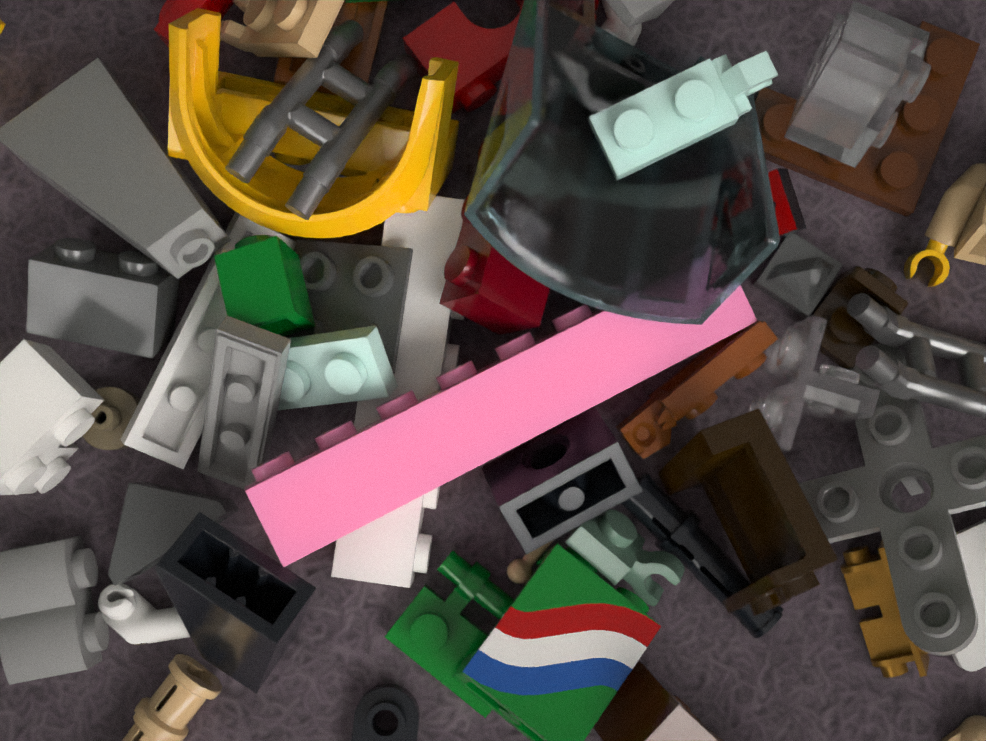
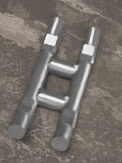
M347 20L341 25L331 28L318 57L307 58L274 100L262 109L244 134V140L225 167L231 175L242 182L249 183L264 159L270 155L278 141L286 133L287 127L321 147L303 173V178L285 204L291 212L305 220H309L324 195L328 193L335 180L343 171L347 161L386 108L393 103L396 97L403 91L405 85L417 73L418 69L417 63L412 56L401 54L393 61H389L378 72L370 85L340 66V63L348 57L350 51L362 41L364 36L362 26L354 20ZM320 85L355 106L340 127L305 106Z
M865 293L856 294L851 298L847 305V312L863 325L865 332L882 344L895 348L903 346L907 366L896 358L888 357L875 346L869 345L860 350L856 357V365L872 378L876 386L892 397L903 400L912 398L980 417L986 421V341L981 343L910 322L907 317L896 315L888 307L879 305ZM933 355L957 362L962 385L938 379Z

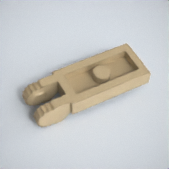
M232 0L240 10L245 12L243 22L246 26L232 20H222L220 40L245 52H252L258 57L317 58L344 0Z

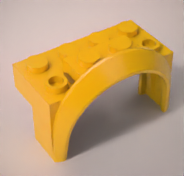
M197 8L168 24L170 72L168 156L188 160L202 182L228 207L258 225L284 234L305 238H335L352 235L382 223L396 212L414 213L418 210L428 211L453 167L459 121L452 120L451 113L459 62L438 57L430 59L428 76L422 78L415 112L388 106L340 173L347 177H338L309 220H305L285 206L303 178L304 172L283 163L291 165L311 163L321 148L317 144L287 127L286 133L272 150V152H275V158L270 155L266 157L249 183L242 182L225 169L244 140L243 136L254 119L265 106L274 100L285 85L218 71L221 13ZM315 92L305 104V106L339 127L355 107L340 96Z

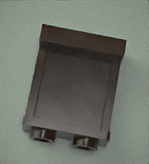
M759 408L700 430L658 472L669 496L700 483L702 484L749 578L751 585L722 601L728 614L749 605L753 615L757 616L790 601L791 598L819 586L820 583L814 572L838 560Z

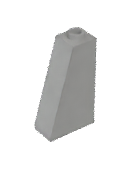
M96 58L0 127V142L35 174L177 279L192 268L205 263L214 252L231 241L175 158L168 156V148L131 95L99 58Z

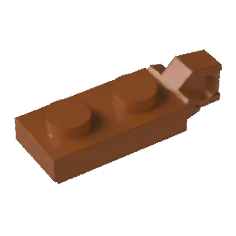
M757 321L707 347L649 395L650 399L619 423L616 429L642 459L647 458L670 444L672 428L677 425V421L685 416L687 420H691L709 409L718 398L714 391L733 376L736 380L742 379L759 368L767 359L763 351L777 341L778 338L765 321Z

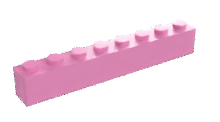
M697 249L687 252L662 265L667 276L649 285L646 284L643 276H640L607 292L612 303L591 313L586 303L554 318L552 322L556 331L537 341L534 340L529 331L496 347L495 351L499 360L479 370H476L471 360L436 377L441 389L417 400L413 390H410L379 405L376 409L381 419L359 430H356L352 420L317 436L314 439L319 450L295 462L288 451L253 468L251 471L256 481L245 486L244 489L282 566L285 567L757 322L725 251L705 258H701Z

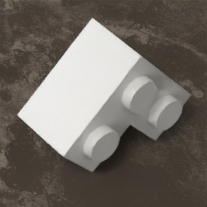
M25 339L0 362V495L32 494L37 490L43 494L60 483L71 469V466L66 461L79 449L74 442L82 437L92 426L95 418L91 413L104 401L50 346Z

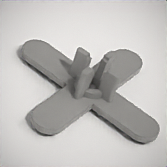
M885 344L872 345L880 349L888 357L896 358L907 366L905 354L900 349ZM855 363L853 369L845 371V380L865 466L799 483L829 543L881 531L901 622L906 635L918 648L929 654L947 656L958 653L965 649L974 639L978 629V614L951 514L986 506V435L933 448L921 401L912 398L903 400L888 395L876 386L872 378L859 369ZM922 480L925 481L931 489V498L928 503L917 511L910 513L902 512L892 498L895 486L902 481L912 496L924 493Z

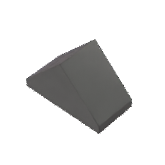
M150 482L128 483L108 571L109 578L114 586L134 580L157 565L199 512L219 524L238 512V507L232 499Z

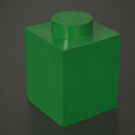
M250 236L238 241L235 244V249L214 255L227 316L281 336L316 327L299 255L278 236Z

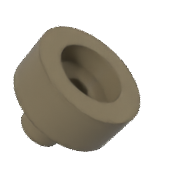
M103 387L95 390L104 401L91 413L95 421L82 437L93 447L102 450H121L129 447L124 445L120 439L140 399L132 392L121 388Z

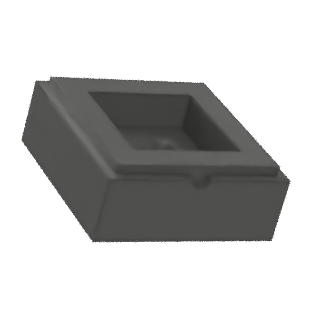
M793 233L783 237L752 285L805 319L810 317L843 264Z

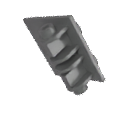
M297 240L295 252L299 255L316 327L283 337L294 338L377 326L393 374H395L413 249Z

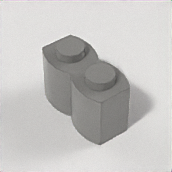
M81 536L0 551V657L9 685L88 670L102 661L101 651L106 650L109 644L108 624L102 618V612H95L91 587L95 586L98 581V565L92 549L84 548Z

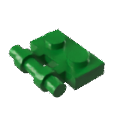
M452 550L437 571L456 585L453 591L445 600L425 584L387 632L385 638L486 718L492 709L452 678V675L467 655L475 652L488 635V633L461 612L473 599L499 620L514 599L488 579L491 572L476 561L471 565Z

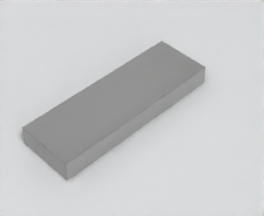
M226 316L216 329L197 469L199 473L242 489L256 481L251 470L268 461L291 339L230 316Z

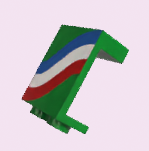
M557 543L540 557L536 563L539 567L479 648L467 655L452 675V678L531 741H584L661 628V625L647 615L649 607L640 597L623 587L614 589L596 574L598 570L571 547L564 549Z

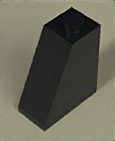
M201 512L195 516L155 568L201 657L256 694L294 640L316 590L315 586Z

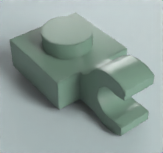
M609 509L574 528L565 542L614 585L623 578L633 588L635 594L650 606H655L660 601L664 591L650 575L660 574L676 586L681 581L685 571L681 561L673 554L665 551L648 552L643 550L642 547L645 539L637 533L631 520L617 510Z

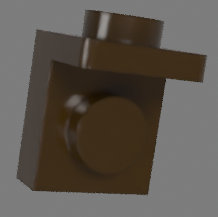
M854 266L839 275L796 334L845 371L851 370L855 366L856 357L860 350L871 345L874 341V338L864 331L863 325L848 314L847 305L851 298L856 294L865 293L879 305L888 307L896 315L902 314L908 306V302L895 293L897 291L896 284L885 274L873 268L863 269L860 266Z

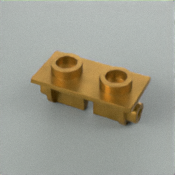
M883 540L878 548L879 554L871 555L867 545L854 547L842 552L846 563L842 564L840 568L844 574L855 610L879 605L882 615L861 619L859 622L871 657L872 666L880 667L883 677L890 678L907 673L909 670L906 663L915 661L920 677L927 676L929 653L918 648L903 629Z

